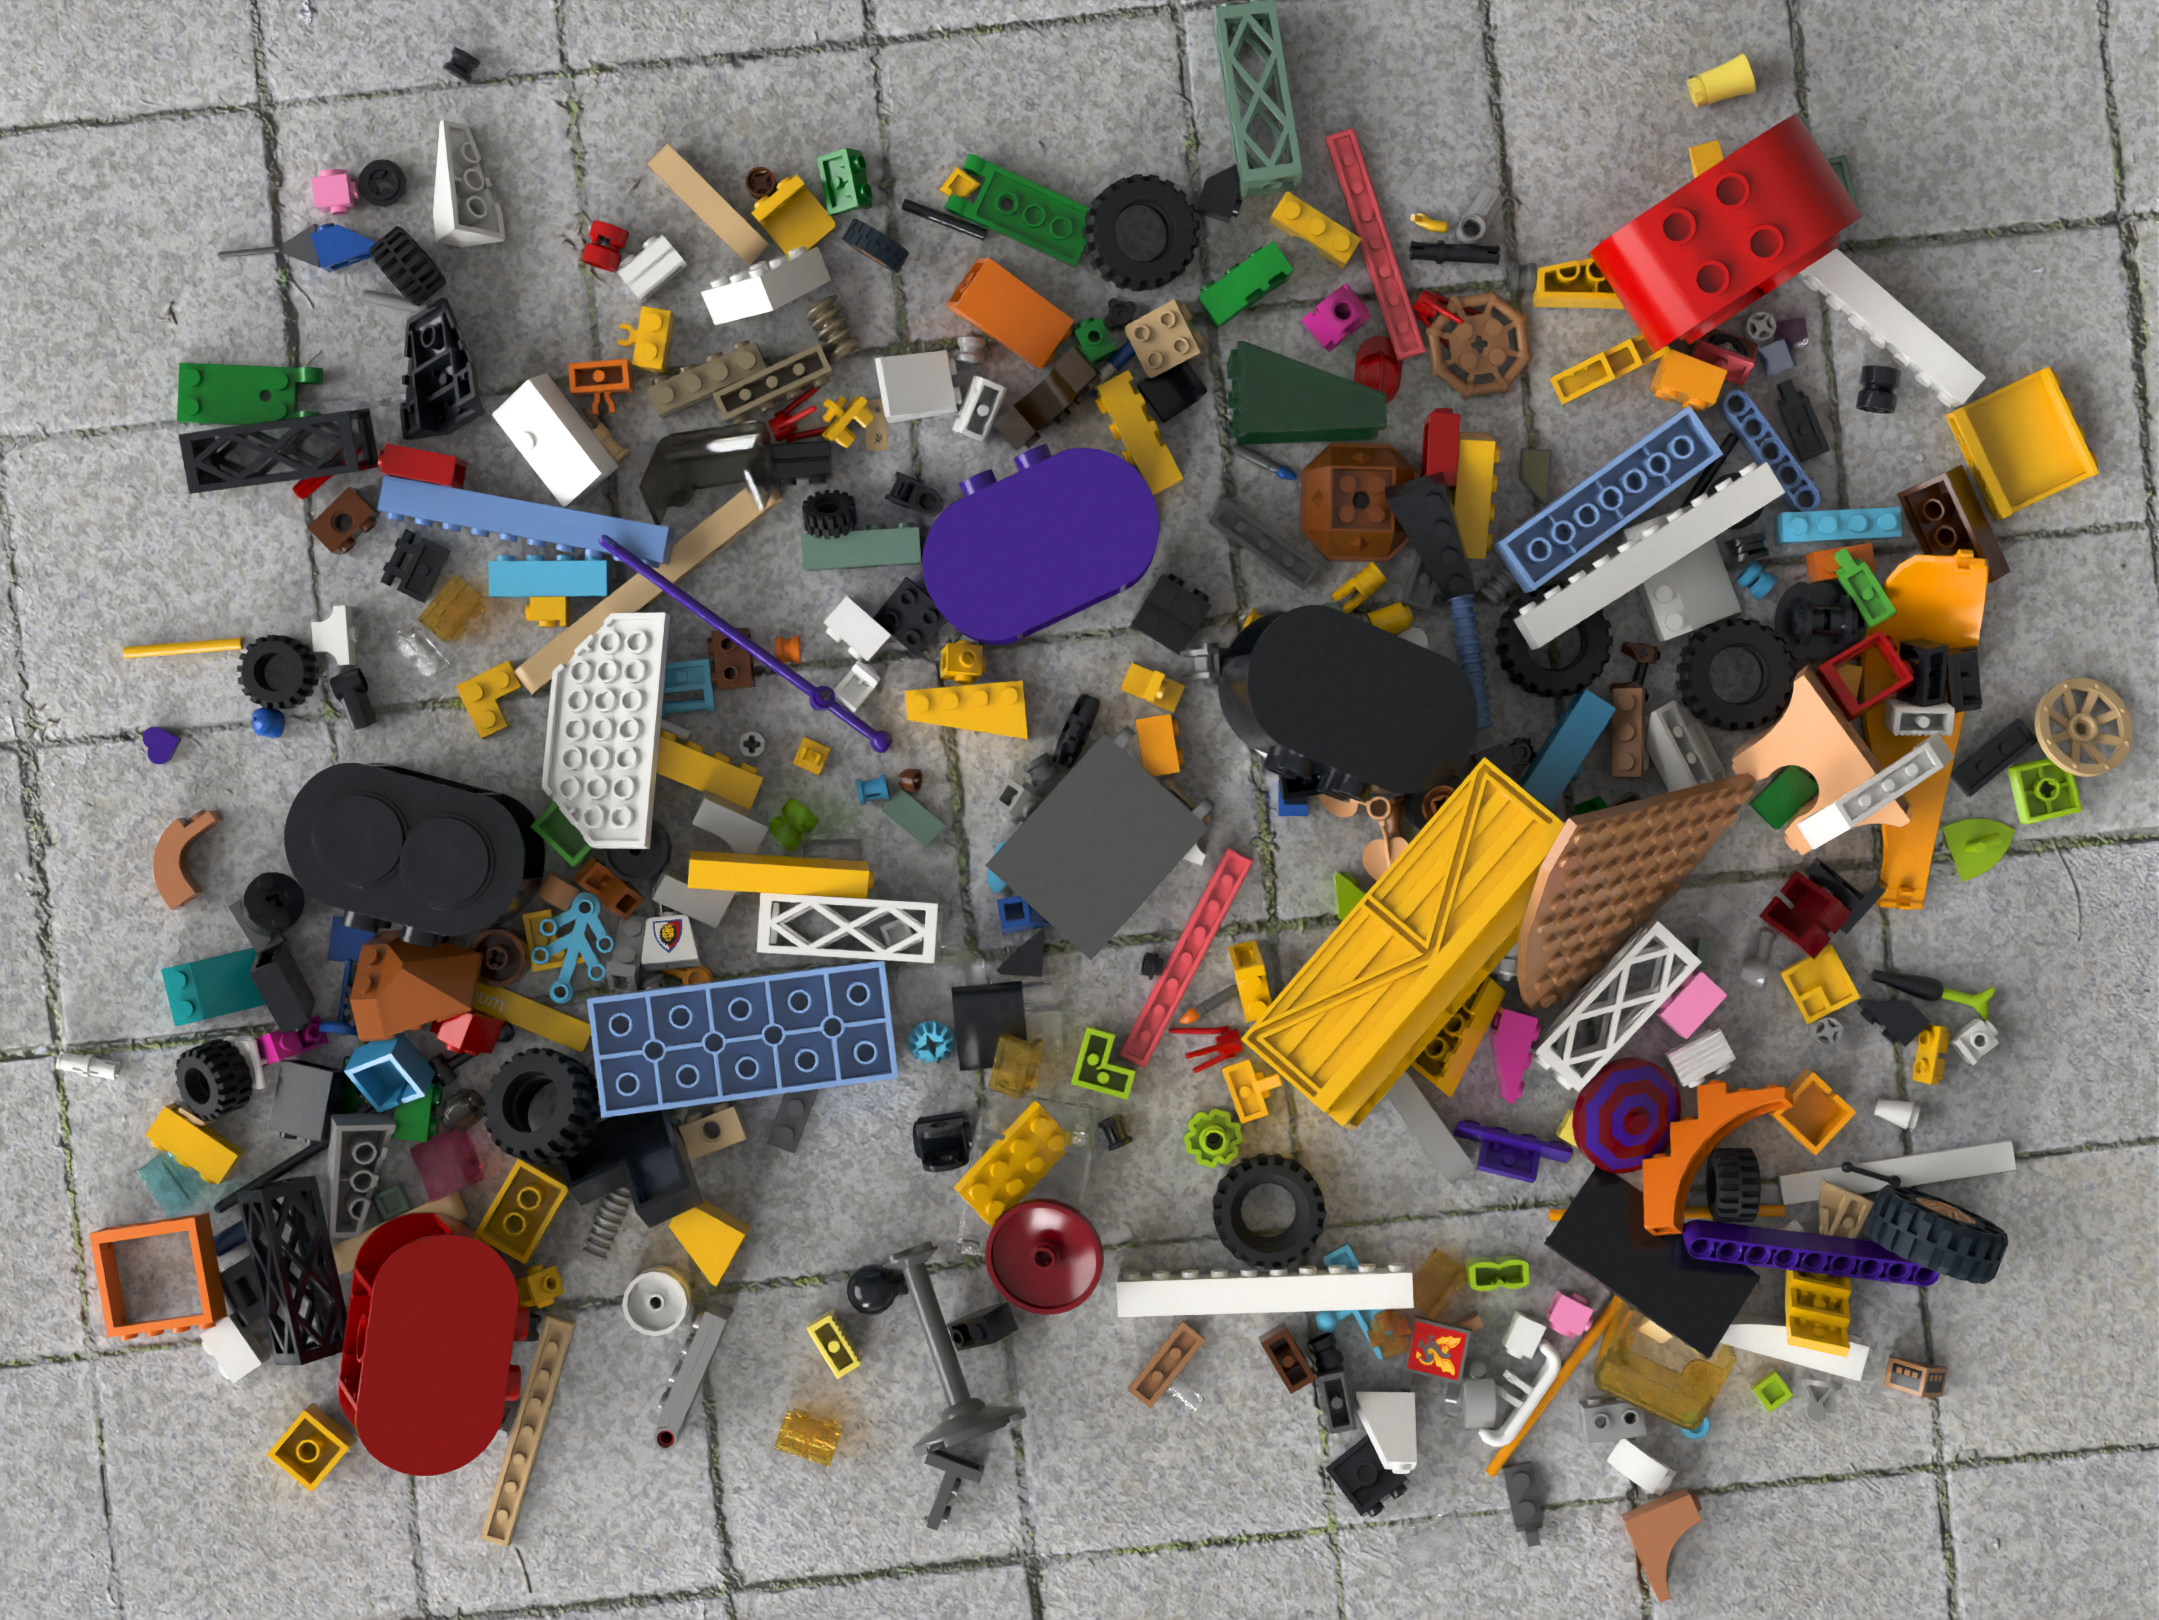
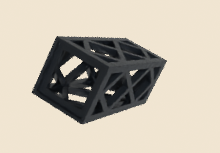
M370 408L178 435L189 494L351 473L379 467ZM357 419L359 433L353 431L351 420ZM323 425L329 429H332L340 433L341 437L333 433H330L320 427ZM292 427L279 440L261 432ZM302 429H305L290 444H287V442L290 441L296 434H298ZM313 433L336 443L321 458L315 457L297 447ZM251 435L272 446L268 448L253 440L248 439L247 437ZM227 440H232L221 451H217ZM239 444L262 453L247 468L225 458ZM360 446L362 447L364 458L362 461H358L356 449ZM343 449V451L339 455H337L331 462H328L339 451ZM288 455H295L303 460L312 463L313 465L307 466L299 461H296L288 457ZM270 457L273 458L258 472H255V470H257ZM280 462L297 469L296 471L267 474ZM220 464L240 474L238 476H234L226 471H223L220 468Z
M316 1176L291 1177L236 1192L275 1365H304L341 1353L343 1350L347 1311ZM283 1196H284L283 1202H282V1205H281V1204L276 1200V1198H280V1197H283ZM273 1209L279 1214L277 1222H275ZM305 1218L314 1226L312 1237L305 1226ZM285 1223L292 1228L288 1244L282 1239ZM262 1229L268 1239V1247L259 1239ZM297 1242L301 1257L295 1252ZM292 1261L301 1270L299 1279L289 1270ZM290 1283L296 1288L294 1299L292 1296ZM322 1293L331 1301L329 1312L322 1300ZM303 1297L309 1302L305 1318L299 1314ZM279 1304L285 1314V1322L277 1314ZM314 1316L318 1332L312 1327ZM308 1337L313 1341L307 1343Z

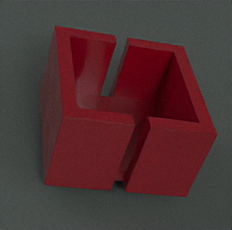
M1796 870L1780 890L1794 907L1790 909L1779 897L1775 896L1759 917L1772 930L1812 959H1815L1831 940L1828 934L1830 932L1836 934L1852 913L1840 900Z

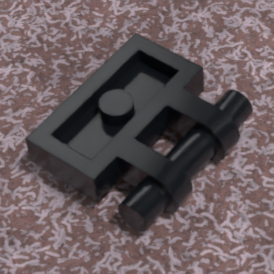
M405 529L401 539L398 538L394 545L397 548L390 562H386L382 569L385 572L380 582L391 586L395 577L402 579L397 588L398 591L426 604L451 551L422 537L418 547L412 545L416 533ZM409 553L413 557L405 571L400 567L406 554Z

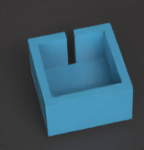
M403 1032L396 1034L394 1039L373 1041L355 1048L344 1070L346 1075L378 1113L399 1106L401 1101L407 1103L426 1096L435 1075V1071Z

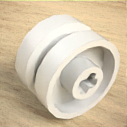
M656 1265L646 1268L636 1275L624 1292L622 1306L625 1318L632 1328L644 1335L660 1336L670 1333L680 1325L691 1308L692 1291L690 1283L681 1272L673 1267ZM653 1297H658L661 1300V1305H658V1301L653 1299Z

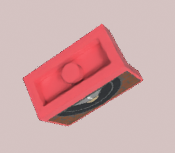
M1714 328L1698 339L1691 357L1728 370L1724 380L1743 386L1755 364L1758 345Z

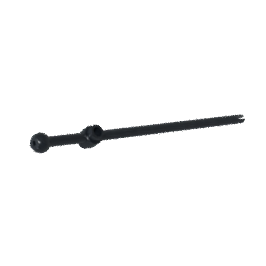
M503 1020L504 1023L496 1043H508L515 1037V1029L507 1020ZM463 1052V1054L458 1053L446 1060L442 1053L436 1055L427 1062L435 1071L432 1082L439 1081L442 1087L450 1084L458 1078L453 1070L475 1056ZM372 1106L361 1114L378 1112ZM324 1141L322 1146H307L217 1202L214 1206L215 1212L223 1213L238 1204L236 1192L275 1181L328 1148L329 1141Z

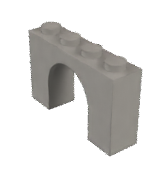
M705 789L691 814V823L723 838L731 846L734 853L756 854L759 846H765L771 835L768 818ZM665 865L652 889V900L717 929L720 921L725 922L732 908L730 902L733 896L738 897L741 891L688 888V875Z

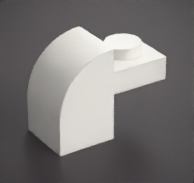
M1626 1438L1618 1442L1606 1460L1637 1485L1659 1496L1670 1486L1673 1477L1677 1473L1669 1465L1654 1458L1639 1445Z

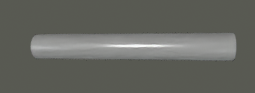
M365 290L363 295L364 302L418 313L431 305L423 303L418 307L405 298Z

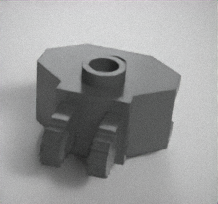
M1219 643L1201 644V649L1181 651V658L1194 657L1195 673L1182 675V681L1204 680V685H1217L1221 674L1222 661L1228 648H1219Z

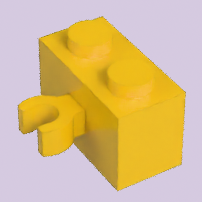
M641 306L638 330H635L626 323L619 325L620 329L628 330L630 336L627 340L617 339V344L622 347H630L635 344L632 365L636 369L666 374L675 315L669 310Z

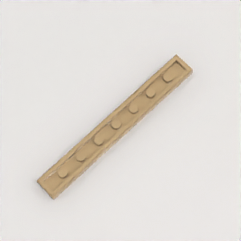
M552 1314L546 1315L480 1538L482 1540L509 1547L576 1325L575 1321Z

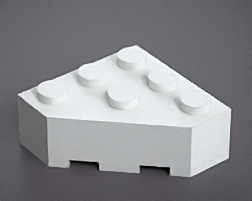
M805 245L790 250L787 257L785 255L770 260L769 264L766 261H761L751 265L748 272L745 270L730 276V279L727 276H723L711 281L712 287L701 293L714 325L773 311L831 281L819 248L806 250Z

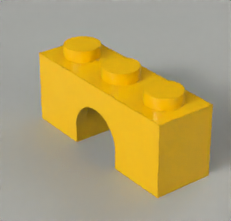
M1288 191L1269 220V223L1291 237L1297 236L1313 245L1319 251V255L1342 270L1362 240Z

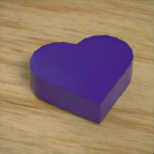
M150 727L143 733V742L148 747V758L154 764L168 763L182 739L160 727Z

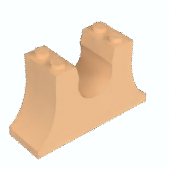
M1806 665L1797 672L1792 699L1784 711L1768 727L1737 747L1732 757L1733 764L1731 765L1736 775L1749 773L1757 781L1769 777L1773 771L1787 765L1800 766L1812 773L1817 780L1819 793L1811 801L1804 803L1788 820L1784 831L1786 834L1784 839L1793 851L1798 850L1801 855L1809 852L1812 848L1796 824L1817 810L1830 805L1884 769L1851 722L1847 721L1809 665ZM1902 794L1854 827L1878 823L1901 828L1911 821L1913 807Z

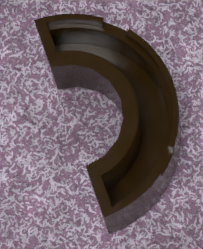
M1073 346L1053 366L1054 369L1039 385L1013 404L993 423L1016 451L1024 445L1028 449L1034 446L1042 438L1039 435L1055 421L1058 425L1071 414L1069 408L1074 403L1078 406L1091 395L1090 391L1102 381L1100 378L1101 372L1078 346Z

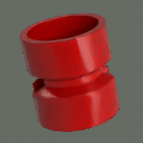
M593 220L588 235L591 243L585 245L581 261L594 267L617 273L622 258L619 250L625 249L629 232L615 225ZM603 241L610 242V246H603Z

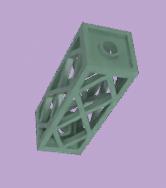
M1250 0L1249 3L1238 4L1237 2L1223 3L1220 7L1215 8L1213 29L1234 160L1240 178V198L1299 190L1303 172L1275 0ZM1252 33H1256L1268 46L1270 56L1251 36ZM1234 36L1229 48L1228 37ZM1245 41L1266 64L1258 84L1237 61ZM1233 68L1253 90V97L1236 79ZM1272 78H1274L1278 107L1266 94ZM1237 92L1249 105L1242 123ZM1262 102L1279 120L1282 131L1262 109ZM1256 115L1261 118L1279 139L1271 159L1265 155L1248 135ZM1245 144L1251 149V151L1257 156V158L1263 163L1265 167H1260L1259 164L1252 158V156L1246 151ZM1285 151L1287 164L1279 165Z

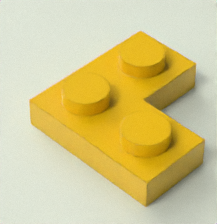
M509 660L456 685L481 739L509 727L497 700L523 688Z
M553 908L522 914L533 972L562 967L568 948L551 956L549 961L544 964H536L531 958V953L536 947H545L561 938L558 937V932L552 936H545L539 929L540 923L544 919L555 918ZM548 921L545 923L544 928L547 932L551 933L554 930V925ZM585 932V936L589 942L587 932ZM538 950L536 957L538 960L543 961L546 958V954L543 950ZM580 952L576 964L585 962Z

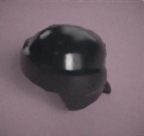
M877 1264L866 1265L858 1269L849 1279L847 1285L848 1299L853 1308L860 1313L868 1315H878L886 1311L893 1304L897 1295H907L909 1290L904 1285L906 1279L903 1273L894 1277L889 1271Z

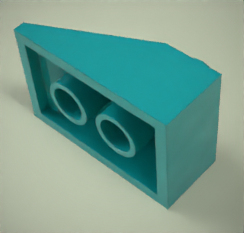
M249 948L161 969L175 1027L266 1005L249 974L256 956L255 949Z

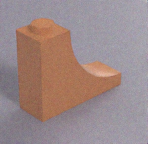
M1685 1487L1620 1515L1652 1590L1660 1603L1671 1598L1667 1587L1666 1570L1668 1559L1675 1543L1689 1528L1702 1521L1698 1513L1702 1510L1701 1504L1696 1494L1690 1495Z

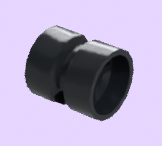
M1863 366L1860 384L1864 388L1858 391L1856 409L1880 414L1895 413L1897 396L1893 392L1899 388L1901 371L1885 366Z

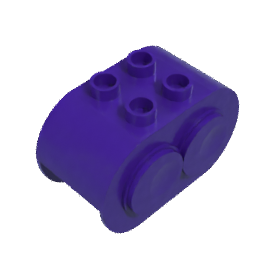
M1047 443L1015 457L1014 461L1018 472L1005 479L997 481L992 469H989L961 482L959 486L964 494V498L949 505L935 520L926 538L923 551L922 567L925 584L930 597L942 615L958 631L975 641L990 645H1005L1019 641L1134 586L1144 576L1152 562L1159 536V518L1150 488L1139 472L1128 462L1110 452L1093 448L1068 449L1052 456Z

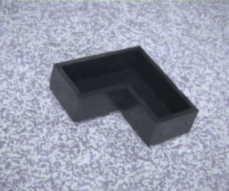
M673 1108L607 1118L598 1123L595 1132H591L589 1135L591 1140L586 1147L581 1145L578 1148L580 1152L573 1158L566 1156L567 1160L560 1163L567 1189L581 1206L628 1185L635 1211L649 1228L703 1204Z

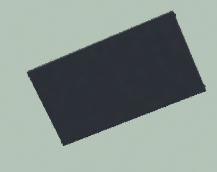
M1596 1165L1544 1242L1550 1249L1705 1360L1712 1357V1353L1761 1278L1760 1275L1743 1264L1693 1258L1688 1253L1681 1233L1652 1235L1644 1228L1643 1192L1616 1173L1605 1171Z

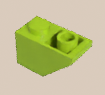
M1336 871L1333 875L1337 917L1343 921L1366 894L1356 887L1359 881L1346 871L1342 875Z

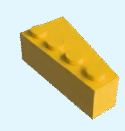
M1592 257L1580 261L1573 260L1542 267L1536 272L1533 307L1625 309Z
M1127 370L1097 386L1099 398L1095 399V403L1102 416L1108 414L1113 423L1108 427L1115 441L1117 442L1121 439L1126 450L1122 454L1126 462L1131 466L1135 465L1137 471L1150 488L1152 495L1155 496L1182 482L1183 477L1166 443L1162 442L1160 431L1151 415L1147 414L1145 401L1141 393L1134 389L1131 383L1133 377L1130 371Z
M1459 432L1457 484L1450 492V498L1454 506L1467 557L1473 559H1486V551H1491L1492 534L1488 533L1489 522L1494 521L1495 505L1490 503L1491 493H1496L1497 475H1493L1494 463H1499L1500 446L1496 445V441L1489 433Z
M1023 680L905 691L907 720L1028 739Z
M660 729L657 761L658 774L702 792L705 789L746 809H751L763 781V777L757 774L758 768L743 762L741 767L730 763L731 757L716 751L714 755L703 752L704 746L689 740L684 744L675 740L676 735Z
M1488 976L1411 1066L1451 1098L1506 991Z

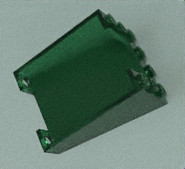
M1237 341L1235 349H1231V353H1229L1227 379L1233 380L1232 391H1228V409H1234L1233 420H1229V438H1235V445L1376 440L1378 438V430H1385L1387 427L1386 393L1245 341Z

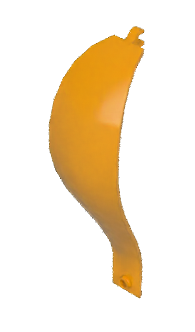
M1958 549L1956 555H1915L1900 563L1882 587L1897 613L1871 629L1867 626L1865 639L1881 630L1885 636H1891L1898 648L1896 653L1898 656L1900 653V642L1919 638L1946 644L1948 649L1977 646L1978 649L1988 585V559L1973 557L1974 553L1972 550ZM1875 647L1862 654L1861 703L1898 682ZM1945 684V697H1944L1945 702H1947L1946 684ZM1897 694L1889 699H1896ZM1886 701L1862 714L1866 744L1884 769L1930 737L1929 734L1926 737L1923 734L1921 736L1917 734L1915 736L1912 734L1909 736L1906 734L1895 736L1884 725ZM1966 711L1954 714L1953 733L1950 737L1948 735L1943 737L1940 734L1954 758L1945 767L1903 794L1913 807L1911 821L1901 828L1894 825L1881 824L1883 863L1880 879L1888 884L1884 894L1875 903L1879 907L1904 910L1923 909L1935 842Z

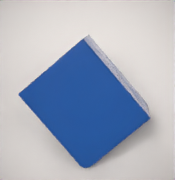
M1278 781V816H1308L1307 796L1282 800Z

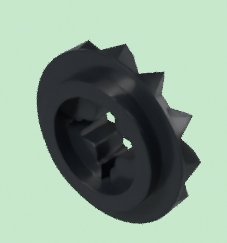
M384 159L375 160L366 165L359 177V189L362 196L374 206L387 208L392 204L398 203L402 195L406 194L407 180L403 170L394 162ZM385 176H388L387 181L393 189L384 188L382 192H379L380 187L373 179L383 180Z

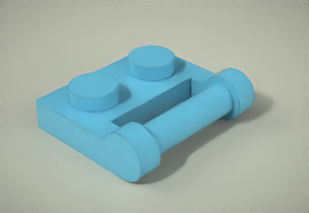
M710 659L666 664L661 718L667 717V714L699 710L716 712V700L710 673ZM694 690L704 691V698L665 703L664 694Z

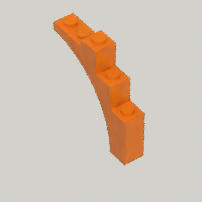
M1711 1080L1706 1085H1697L1698 1119L1695 1117H1683L1678 1122H1670L1671 1156L1655 1154L1651 1159H1642L1644 1228L1654 1236L1683 1233L1686 1201L1690 1187L1701 1165L1723 1139L1748 1121L1772 1111L1794 1107L1793 1095L1785 1086L1771 1084L1765 1086V1089L1739 1088L1735 1092L1722 1080Z

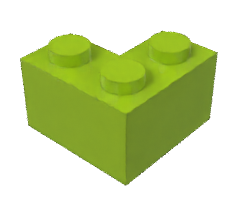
M1087 1024L1071 1084L1128 1100L1136 1069L1108 1061L1115 1032Z

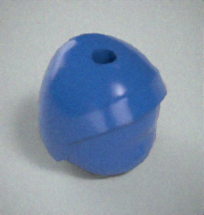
M264 707L256 709L252 714L254 732L258 736L272 739L279 738L284 732L285 715L277 709Z

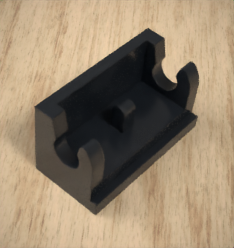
M1977 646L1948 649L1946 671L1947 702L1954 707L1955 713L1981 709L1982 698Z

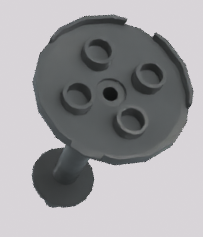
M931 1241L887 1256L885 1258L886 1264L882 1265L883 1268L903 1271L949 1405L942 1412L941 1423L912 1447L915 1457L929 1454L927 1447L931 1445L932 1451L943 1447L947 1448L1005 1427L1010 1423L1009 1416L1013 1420H1022L1027 1417L1024 1406H986L981 1399L971 1398L925 1262L938 1249V1246L933 1247Z

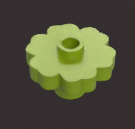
M1213 1107L1208 1114L1204 1111H1198L1194 1117L1188 1120L1187 1124L1190 1131L1183 1135V1140L1187 1153L1195 1155L1197 1164L1214 1168L1218 1162L1228 1165L1232 1159L1239 1155L1236 1145L1243 1141L1241 1126L1239 1122L1231 1121V1115L1228 1111ZM1216 1132L1219 1136L1218 1140L1210 1142L1207 1136L1210 1133Z

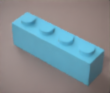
M1901 507L1783 512L1774 515L1775 545L1886 540L1902 537Z
M500 555L497 556V561H488L489 597L607 598L611 594V562L603 560V556L598 558L585 555V561H574V556L556 555V561H544V556L528 555L526 556V561H515V556Z

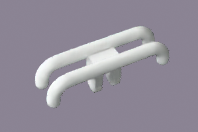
M1541 1339L1538 1344V1348L1546 1355V1361L1531 1384H1528L1507 1369L1503 1374L1506 1380L1517 1385L1525 1392L1521 1399L1509 1393L1504 1387L1495 1386L1496 1394L1514 1405L1515 1408L1499 1429L1479 1428L1478 1433L1485 1443L1501 1447L1509 1444L1517 1436L1557 1377L1561 1368V1358L1555 1347L1546 1339Z

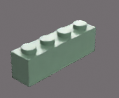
M914 522L896 523V528L884 529V524L867 525V530H849L848 535L844 536L841 533L840 538L836 539L834 536H830V539H825L822 535L819 539L815 538V534L812 536L801 534L803 570L805 571L923 564L921 529L914 527Z

